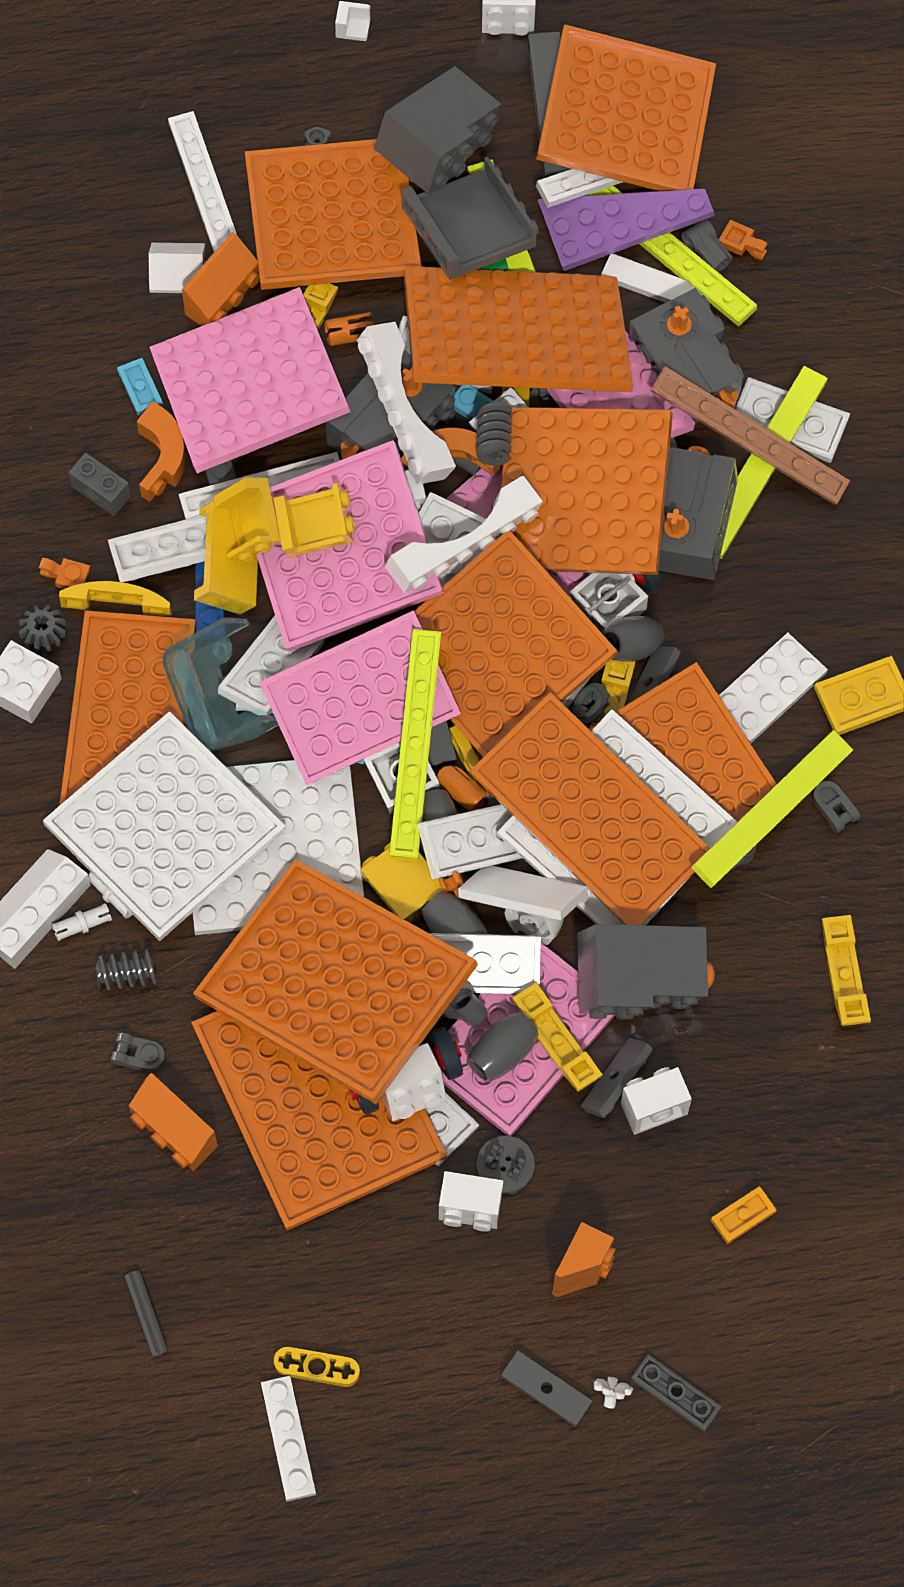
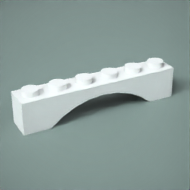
M396 322L367 326L357 339L358 348L367 363L368 373L374 380L378 390V397L384 404L388 414V421L396 433L399 448L403 451L408 462L409 472L413 475L417 485L446 479L456 466L446 442L423 424L406 397L401 377V360L405 344Z
M521 476L501 488L495 499L492 513L474 531L459 539L444 543L425 544L412 542L392 554L385 568L404 593L413 588L417 591L429 582V578L434 575L441 577L457 561L460 564L464 563L473 555L475 550L478 548L485 550L495 542L496 537L501 534L503 535L509 530L513 532L519 523L523 521L525 523L531 522L539 515L538 509L543 501L526 478Z

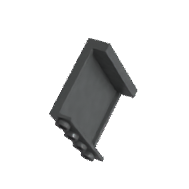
M488 157L484 158V170L445 184L441 189L436 188L429 194L424 192L417 195L411 186L401 189L404 212L449 280L536 247V235L539 231L535 220L528 217L524 204L521 201H517L511 185L505 183L497 165L494 166Z

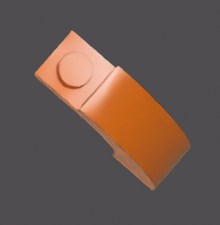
M153 401L137 420L138 433L153 442L161 452L157 463L139 484L141 497L149 502L155 495L159 496L163 492L166 482L176 487L182 477L186 458L184 440L178 423L167 410Z
M444 428L432 431L446 442L452 458L466 459L492 476H495L499 471L500 465L490 466L477 458V433L461 428ZM403 455L401 461L404 470L407 471L409 470L408 462L405 455Z

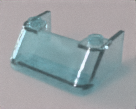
M221 618L170 647L163 656V666L186 727L209 751L253 740L279 726L275 716H258L253 712H243L238 715L233 701L218 694V687L224 680L219 666L226 663L232 655V644L229 636L249 625L248 619Z

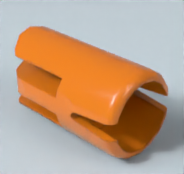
M372 312L326 320L325 332L329 333L327 338L329 346L357 342L361 334L351 336L350 334L363 332L367 326H373L374 322L365 321L349 325L348 323L368 320L373 317Z
M446 766L439 770L437 774L440 787L446 790L449 796L468 812L480 809L489 796V793L459 767Z

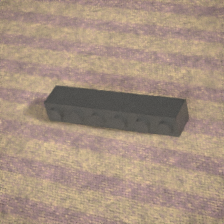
M560 32L528 34V54L539 142L561 39ZM541 161L543 179L571 170V168Z

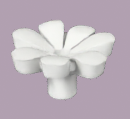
M608 1377V1381L603 1379H596L594 1381V1389L602 1391L605 1395L603 1406L607 1408H615L616 1400L624 1399L625 1395H631L633 1388L629 1387L626 1383L617 1384L618 1379L615 1377Z

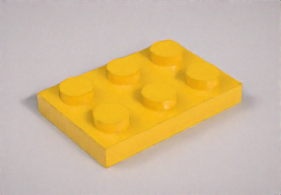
M892 656L815 683L814 685L816 694L832 729L839 735L904 711V681Z

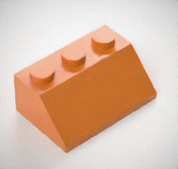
M232 232L182 288L185 315L201 326L226 317L228 311L233 306L237 307L241 303L244 293L249 288L255 287L260 280L257 259L235 233Z
M150 1073L129 1104L132 1114L130 1119L140 1129L146 1127L153 1133L151 1138L160 1148L163 1149L167 1146L174 1153L172 1158L182 1168L188 1166L194 1171L218 1147L215 1131L157 1077Z
M581 1222L555 1273L552 1295L559 1297L596 1285L600 1277L606 1279L615 1257L616 1249L612 1247L614 1238Z

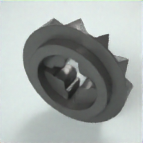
M599 683L590 684L583 688L575 698L572 713L588 727L592 722L598 723L599 717L605 715L604 710L610 705L608 699L611 694L606 690V687Z

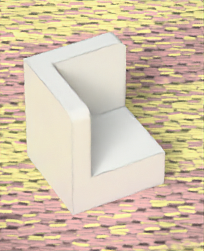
M339 1L335 22L336 37L366 41L371 20L370 5Z

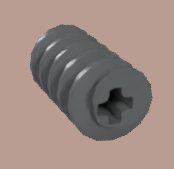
M499 402L486 404L479 409L477 414V458L490 466L503 465L511 459L509 453L511 452L510 443L512 440L510 435L512 433V427L510 426L512 424V417L510 416L512 415V408L505 403Z
M148 949L144 950L143 958L139 957L137 951H133L130 960L125 952L121 953L120 961L116 960L113 953L110 954L108 962H105L102 955H98L96 975L99 992L103 983L108 991L112 990L114 982L117 983L119 989H123L126 980L131 988L136 986L137 979L140 980L142 986H147L149 977L153 984L157 985L154 957H151Z

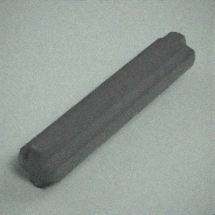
M139 1271L130 1272L125 1275V1279L151 1354L154 1357L160 1356L167 1352V1348L146 1287Z

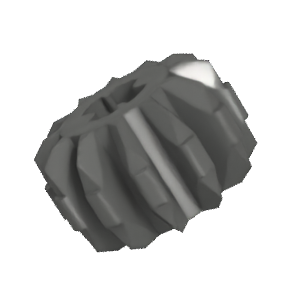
M48 604L43 610H40L39 606L35 605V612L32 613L26 610L24 613L26 619H20L19 625L22 628L19 631L20 638L25 639L24 642L27 647L34 645V649L37 652L42 647H45L46 651L50 652V645L60 646L59 638L66 636V631L63 629L66 626L65 619L60 618L61 614L58 609L51 612Z

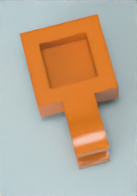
M733 220L729 221L719 238V241L727 250L740 256L747 250L754 258L762 260L767 252L765 250L767 243L761 239L754 238L753 229Z
M42 558L39 569H41L40 575L55 578L56 587L62 589L86 583L90 573V565L65 558L61 565L53 560Z
M453 872V875L448 876V879L440 878L439 883L442 891H449L452 895L459 898L458 888L467 881L465 874ZM459 898L466 904L472 902L470 900Z

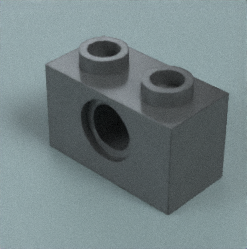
M87 453L68 472L71 487L113 516L117 514L131 497L129 483Z

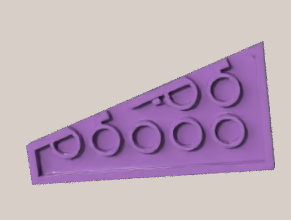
M705 189L581 196L549 208L546 207L543 199H538L563 271L715 216Z

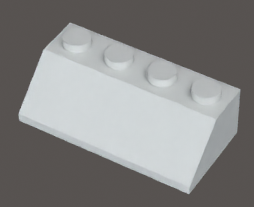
M47 849L0 901V957L15 969L52 929V924L57 923L90 887L88 874L66 856Z

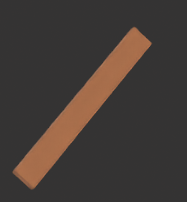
M666 366L662 369L650 390L834 505L839 502L850 482L849 479Z

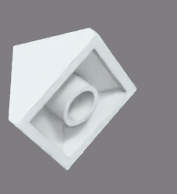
M151 243L149 250L150 293H182V288L205 263V243Z

